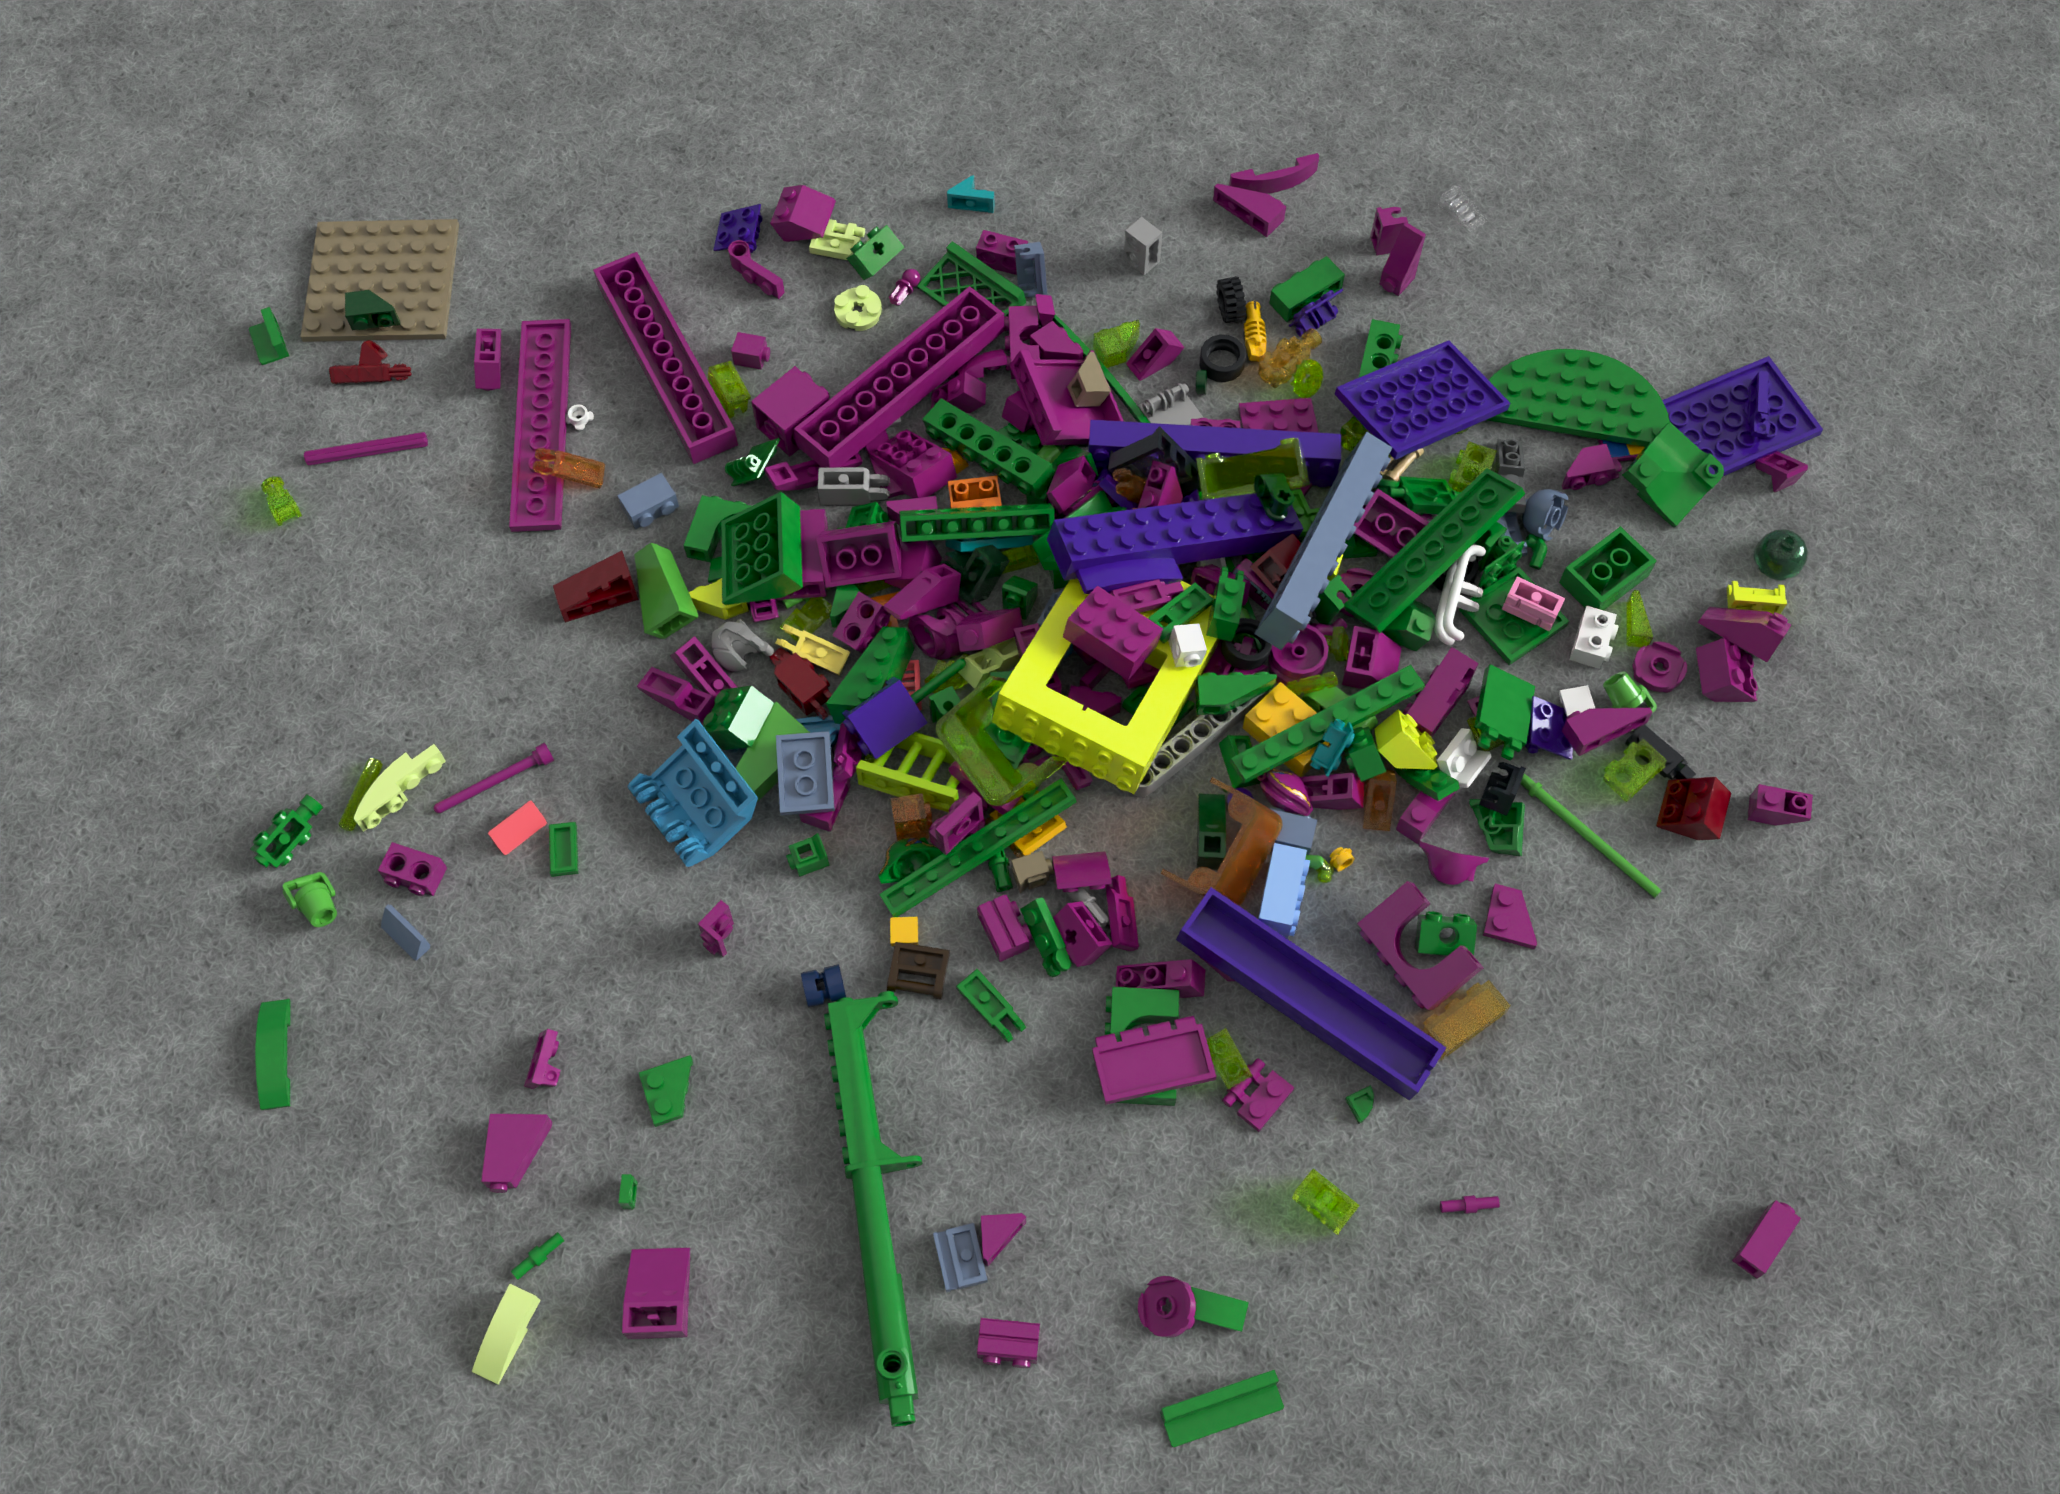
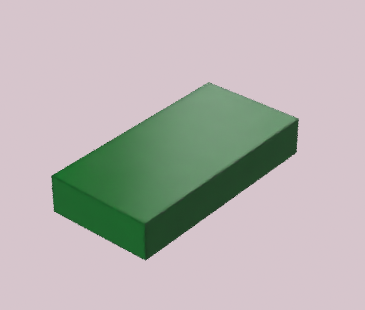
M576 822L549 825L551 877L578 874Z

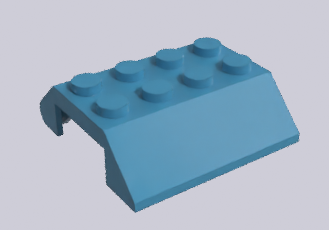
M697 719L677 736L682 746L651 776L639 773L627 786L640 804L659 797L658 800L647 805L645 812L650 816V819L669 843L686 836L689 837L674 848V851L677 855H680V859L686 867L693 866L717 853L752 819L758 800L753 790Z

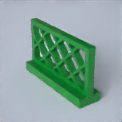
M953 241L946 247L947 253L917 285L920 291L943 307L948 304L945 301L944 294L958 292L959 295L969 286L975 291L989 289L992 297L985 299L994 306L995 302L1006 301L1010 304L1009 306H1024L1026 304L1022 289ZM948 262L956 266V272L943 274L942 268ZM970 276L973 278L974 284L960 286V277ZM957 278V287L944 288L943 279ZM940 280L941 289L930 290L926 287L931 281ZM1009 307L1006 310H1002L1004 316H1009Z

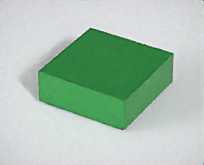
M622 1174L618 1203L623 1209L633 1210L636 1203L638 1182L631 1174Z

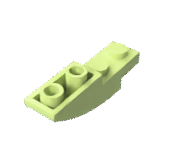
M435 744L413 759L407 753H404L374 781L364 795L354 816V820L363 832L368 828L372 829L379 825L381 819L389 813L400 810L408 800L403 792L407 789L415 788L422 778L437 772L446 760Z

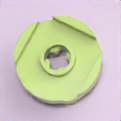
M865 285L842 292L836 296L834 301L836 320L842 327L847 329L848 327L855 329V331L870 329L877 324L882 313L880 298ZM855 306H862V312L852 310Z

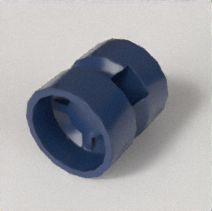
M839 964L824 967L820 973L816 969L801 973L808 1008L822 1005L826 999L835 1002L840 998L846 997ZM824 982L826 990L818 991L817 984Z

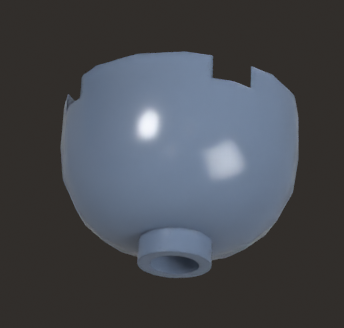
M1545 489L1539 490L1531 495L1529 499H1525L1526 507L1522 515L1524 527L1530 534L1540 537L1545 541H1550L1552 539L1548 537L1554 527L1559 530L1565 520L1568 507L1564 505V499L1568 500V496L1557 490Z

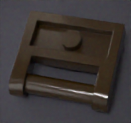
M895 942L887 991L895 993L896 990L932 995L933 999L942 1000L950 950ZM899 972L936 978L935 985L898 979Z

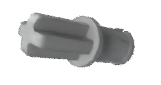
M1078 887V891L1065 892L1074 902L1082 901L1101 928L1108 924L1109 918L1096 904V898L1090 897L1083 887Z

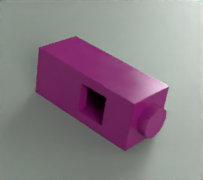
M1775 1200L1767 1206L1732 1261L1758 1279L1767 1272L1801 1218L1795 1214V1210L1791 1206Z

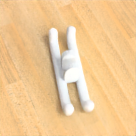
M1472 545L1448 568L1434 624L1435 635L1446 645H1453L1455 640L1461 641L1464 638L1463 632L1456 629L1453 624L1456 607L1470 612L1479 610L1480 605L1460 595V593L1476 598L1481 597L1483 594L1482 588L1463 581L1468 561H1475L1476 555H1485L1486 550L1482 546Z

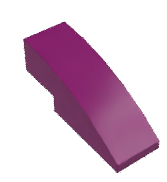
M654 667L649 669L637 685L640 691L692 722L695 719L699 720L702 726H704L703 721L705 717L712 711L715 705V699L712 695L693 688L690 682Z

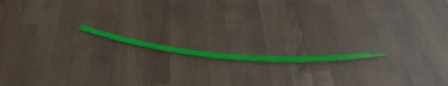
M1055 314L1052 321L1058 327H1064L1068 337L1074 343L1077 342L1081 346L1085 358L1090 349ZM1098 359L1109 386L1125 404L1131 415L1138 422L1150 423L1125 389ZM1225 557L1226 567L1232 573L1235 569L1230 557ZM1248 600L1243 608L1247 609L1250 617L1256 620ZM1254 637V642L1259 653V650H1261L1262 646L1259 640Z

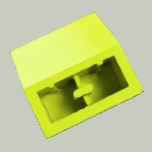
M1398 709L1374 728L1378 751L1395 768L1434 770L1438 767L1436 760L1437 752L1433 747L1435 744L1434 740L1427 732L1421 733L1419 731L1417 723L1409 714L1404 715Z

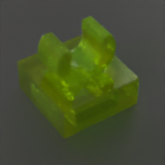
M1344 626L1333 627L1332 636L1323 635L1329 647L1328 653H1333L1336 661H1346L1349 637Z

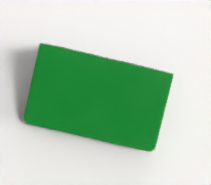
M270 307L261 309L264 319L263 323L249 327V332L261 365L289 357L277 319Z

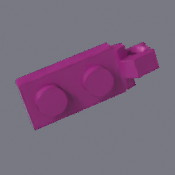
M1157 579L1115 589L1110 594L1141 613L1162 608L1184 590L1180 581L1166 585L1164 581L1160 582Z
M843 723L840 725L834 754V762L837 765L833 769L832 776L839 784L854 775L856 766L862 757V751L857 745L860 741L855 733L851 735Z
M1116 875L1111 878L1112 884H1106L1112 947L1134 951L1139 947L1133 897H1130L1127 893L1125 877Z

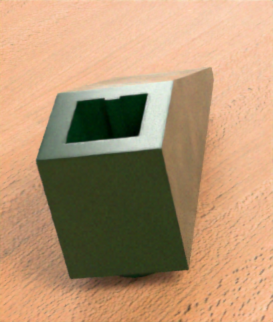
M1199 793L1196 869L1223 870L1226 859L1225 795Z

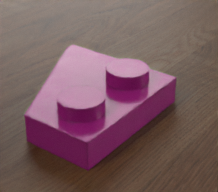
M1495 883L1492 889L1483 936L1535 949L1537 940L1522 890Z

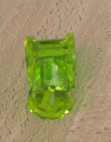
M272 476L263 481L261 489L264 493H267L268 507L280 527L284 521L303 515L294 498L287 489H284L283 479Z

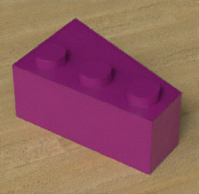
M1451 647L1440 665H1437L1429 677L1430 680L1425 684L1424 690L1416 694L1417 699L1413 704L1410 702L1406 706L1403 714H1409L1415 720L1417 728L1421 733L1425 731L1433 737L1469 688L1479 663Z

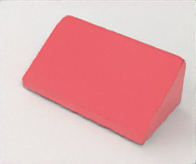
M528 801L490 830L488 835L503 855H507L545 826L547 822L532 801Z

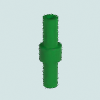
M558 1232L555 1233L540 1247L535 1246L529 1251V1256L512 1269L511 1273L519 1280L535 1265L540 1266L548 1259L546 1256L565 1240Z

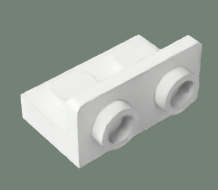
M1461 728L1437 759V762L1442 772L1458 780L1460 788H1468L1490 760L1491 754L1489 751L1477 750L1471 729Z

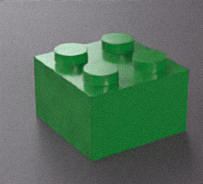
M751 685L723 689L716 696L715 705L712 711L705 717L703 727L722 750L752 747L774 702Z

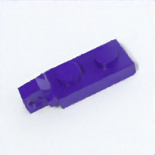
M1761 370L1749 384L1748 425H1751V437L1765 439L1769 434L1771 425L1766 420L1770 412L1768 395L1771 390V383L1768 382L1769 372Z

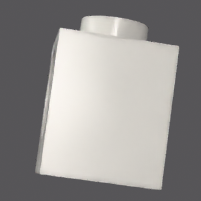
M1200 625L1174 626L1168 641L1175 666L1195 667L1201 665L1207 648Z

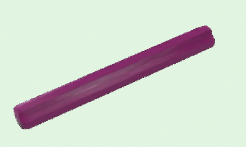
M425 432L309 450L304 452V460L307 465H315L426 447L428 445V438Z

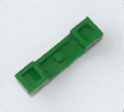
M290 999L262 1002L259 1009L255 1062L261 1110L290 1107V1079L287 1077V1027L290 1026Z

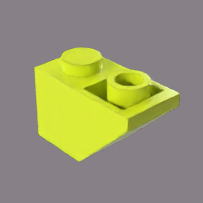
M722 578L715 583L696 587L693 591L689 592L696 610L724 620L749 611L747 602L724 605L722 603Z

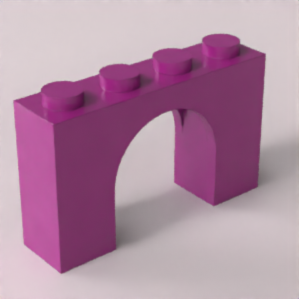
M1407 881L1357 924L1362 929L1359 933L1368 944L1373 943L1378 948L1379 952H1377L1380 960L1386 966L1390 964L1396 971L1394 976L1403 987L1408 986L1414 993L1411 996L1414 1002L1421 1009L1425 1007L1427 1010H1434L1484 968L1469 949L1462 945L1434 967L1418 969L1408 963L1400 947L1401 934L1405 926L1426 909L1430 902L1414 883Z

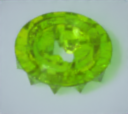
M1303 360L1300 365H1296L1297 371L1291 374L1294 380L1290 385L1294 387L1293 393L1299 397L1310 398L1321 387L1323 369L1320 363L1315 360Z

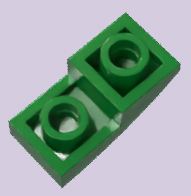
M1191 1287L1196 1301L1194 1316L1196 1320L1242 1332L1249 1302Z

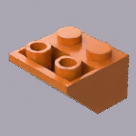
M997 476L948 481L950 508L1002 506Z

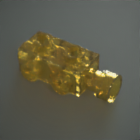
M1310 328L1302 334L1300 340L1295 336L1289 340L1283 338L1277 344L1276 350L1273 353L1267 351L1261 356L1258 370L1260 378L1274 388H1277L1282 383H1287L1295 372L1307 367L1310 362L1311 350H1314L1322 343L1320 334L1315 329Z

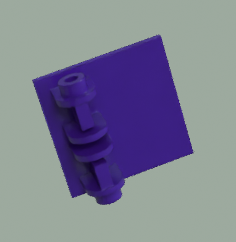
M761 204L721 213L713 251L728 249L732 242L742 240L748 243L750 254L753 253L757 248L756 240L759 238L760 223L763 219L760 213Z
M1343 289L1336 293L1330 290L1316 302H1311L1303 307L1301 311L1293 316L1295 320L1288 326L1291 327L1295 324L1297 327L1295 331L1301 337L1307 336L1315 329L1336 318L1338 309L1335 305H1331L1330 301L1339 295Z
M1532 696L1531 717L1527 742L1525 744L1529 753H1537L1538 749L1542 748L1572 760L1573 747L1562 732L1567 718L1564 708Z

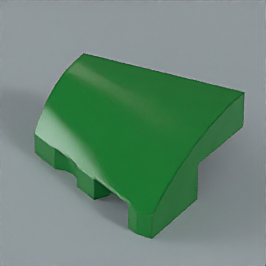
M1469 799V804L1475 813L1491 852L1522 856L1524 803L1513 802L1507 816L1479 805L1481 799Z

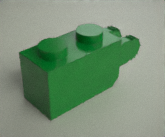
M1222 566L1212 597L1214 600L1210 609L1206 636L1232 642L1240 621L1245 582H1243L1244 571L1238 570L1235 578L1231 579L1227 578L1229 573L1228 567Z

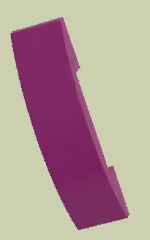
M1315 153L1296 158L1295 166L1256 176L1253 169L1230 174L1229 186L1266 194L1289 189L1304 182L1317 171L1319 154Z
M856 453L841 467H858L863 463V460ZM814 460L789 466L786 461L765 467L764 472L776 490L792 491L818 486L819 468L822 467Z

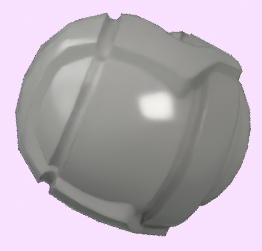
M738 619L736 622H725L712 632L711 645L714 658L721 667L729 671L747 670L745 656L749 653H761L766 656H771L774 653V649L755 635L741 619Z

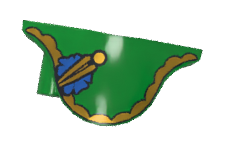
M914 837L899 839L891 844L886 851L885 864L878 874L881 884L899 882L943 854V852L935 845H930L925 837L920 839Z

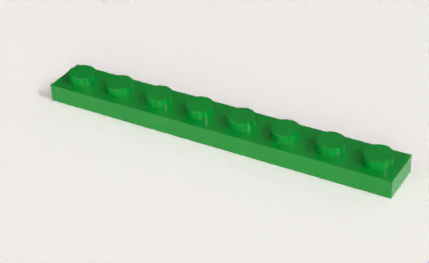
M1409 665L1232 757L1230 763L1245 784L1312 749L1319 743L1325 742L1322 737L1330 723L1334 722L1335 719L1343 721L1345 723L1344 727H1346L1348 722L1354 727L1424 690L1425 684L1413 667Z
M1060 778L957 844L947 855L941 854L879 895L892 916L899 917L1077 803L1076 798L1063 779Z

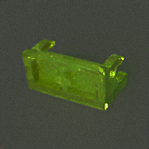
M728 361L708 367L707 380L728 418H733L735 415L734 411L739 407L742 413L746 412L751 395L732 362Z

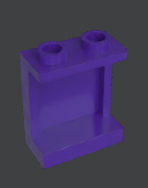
M895 677L886 681L885 684L887 686L851 711L845 710L842 712L846 719L843 721L844 726L851 735L853 733L857 735L860 740L857 745L865 756L869 754L875 759L879 758L928 723L900 679Z

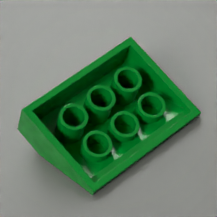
M779 492L721 521L722 603L724 605L783 598L803 588L799 505L784 493Z

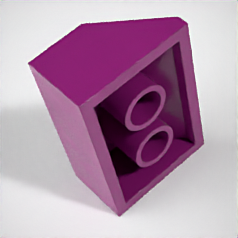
M1377 488L1366 506L1364 505L1363 509H1365V512L1359 522H1354V526L1357 527L1354 534L1390 558H1393L1429 522Z
M896 521L822 531L816 538L826 588L902 576L901 544Z

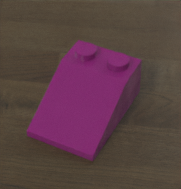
M1709 607L1697 622L1765 662L1769 661L1791 627L1788 619L1779 613L1772 614L1767 611Z

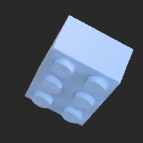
M1274 843L1258 919L1288 939L1289 935L1294 936L1298 925L1299 909L1304 895V884L1310 860H1305L1307 852L1305 849Z

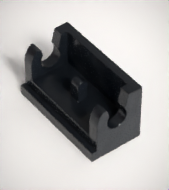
M1500 762L1498 768L1506 770L1508 775L1503 776L1500 773H1491L1479 805L1507 816L1526 768L1522 766L1519 768L1506 762Z

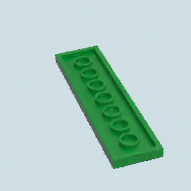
M1486 468L1344 603L1345 610L1381 633L1525 495L1523 488Z

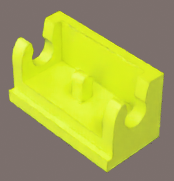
M1732 581V585L1727 586L1728 608L1781 614L1787 605L1785 586L1778 585V588H1774V590L1739 587L1738 581Z

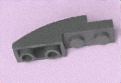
M1497 439L1495 473L1521 486L1524 490L1523 475L1525 464L1522 442L1514 439ZM1525 495L1507 512L1524 513L1526 507Z

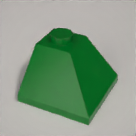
M1414 600L1382 633L1393 642L1410 650L1417 651L1429 642L1436 619L1430 607Z

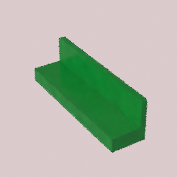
M1099 491L1065 518L1124 511L1127 509L1126 507H1112L1105 491ZM1049 530L1034 541L1032 547L1044 570L1060 571L1047 542Z
M1275 1370L1161 1408L1160 1415L1171 1446L1177 1447L1283 1410L1284 1405L1276 1386L1279 1380Z

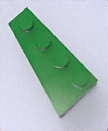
M883 626L826 702L835 724H841L846 720L842 712L845 710L851 711L887 686L885 682L890 678L895 677L902 681L915 649L907 628Z

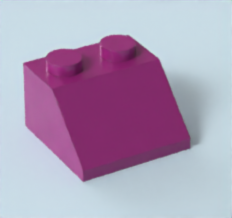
M805 185L784 187L770 224L785 242L823 238L836 200Z

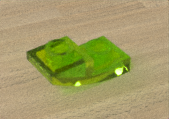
M1226 1028L1206 1039L1214 1066L1228 1090L1253 1076Z

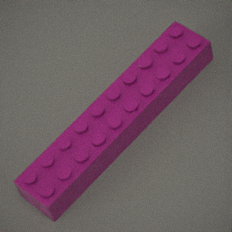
M635 252L593 269L598 288L693 464L738 446L736 432L639 254Z
M969 286L795 427L796 446L822 468L841 467L1003 333L1004 313Z

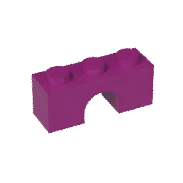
M1009 306V316H1004L1005 331H1009L1010 335L1005 336V351H1010V356H1006V371L1011 370V379H1015L1010 364L1020 350H1029L1032 359L1040 360L1039 345L1023 343L1025 340L1030 339L1031 334L1038 331L1037 306Z

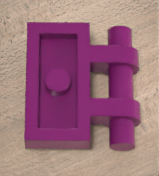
M1259 1058L1244 1068L1242 1071L1243 1075L1236 1083H1232L1228 1087V1093L1222 1099V1102L1228 1107H1231L1236 1100L1243 1106L1238 1110L1237 1115L1258 1132H1260L1294 1091V1087L1273 1070L1266 1078L1263 1077L1260 1071L1265 1067V1063ZM1251 1082H1254L1259 1087L1249 1097L1245 1094L1244 1090Z

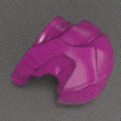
M939 608L936 618L927 614L910 616L908 629L911 630L915 638L914 642L925 655L939 660L949 659L961 653L956 626L965 617L959 611ZM924 626L931 632L933 639L929 633L925 632Z

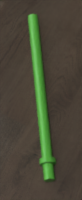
M1526 774L1523 775L1520 784L1529 791L1528 794L1531 797L1535 796L1646 892L1656 898L1662 891L1659 887L1543 790L1541 783H1535Z

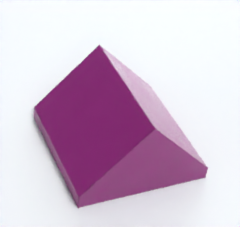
M899 538L901 544L902 576L885 579L884 582L903 589L925 569L940 565L942 557L932 540L902 542L901 538Z

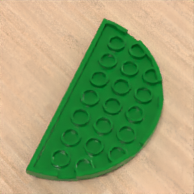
M1554 349L1536 352L1509 363L1489 379L1490 383L1511 404L1507 411L1487 419L1488 421L1646 447L1662 428L1670 422L1662 399L1642 375L1614 358L1591 351Z

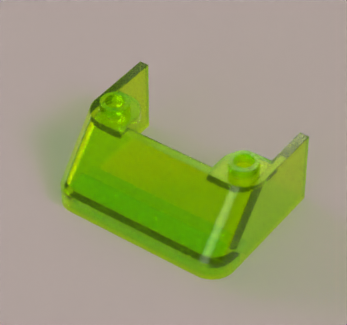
M1298 438L1280 440L1281 445L1276 446V448L1228 458L1220 457V453L1205 455V460L1201 457L1196 458L1203 499L1255 493L1254 479L1259 474L1283 473L1290 489L1310 485L1301 441Z
M995 676L988 677L940 718L936 725V734L985 801L992 806H1003L1038 787L1068 761L1065 757L1051 756L1040 766L1034 763H1024L1017 769H1014L985 730L992 723L995 711L988 699L1006 683L1005 678Z

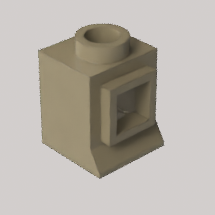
M1042 851L1011 860L1013 866L1011 869L1020 893L1026 887L1030 890L1046 885L1047 881H1049V875L1054 874L1051 860L1045 859Z

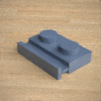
M974 1223L933 1233L946 1293L951 1292V1290L963 1289L988 1282Z

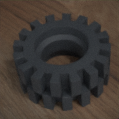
M1235 276L1217 280L1216 294L1222 320L1227 323L1245 319V293L1243 292V285H1241L1239 277Z

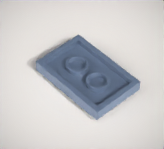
M830 732L776 735L780 814L793 815L835 811Z

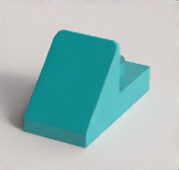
M974 175L947 191L948 208L994 213V191L976 190Z

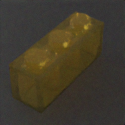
M1490 980L1482 985L1479 982L1474 984L1466 991L1467 996L1462 1000L1455 998L1445 1006L1446 1011L1440 1016L1435 1013L1424 1021L1425 1027L1422 1031L1446 1047L1440 1057L1441 1060H1444L1504 1016L1511 1007Z

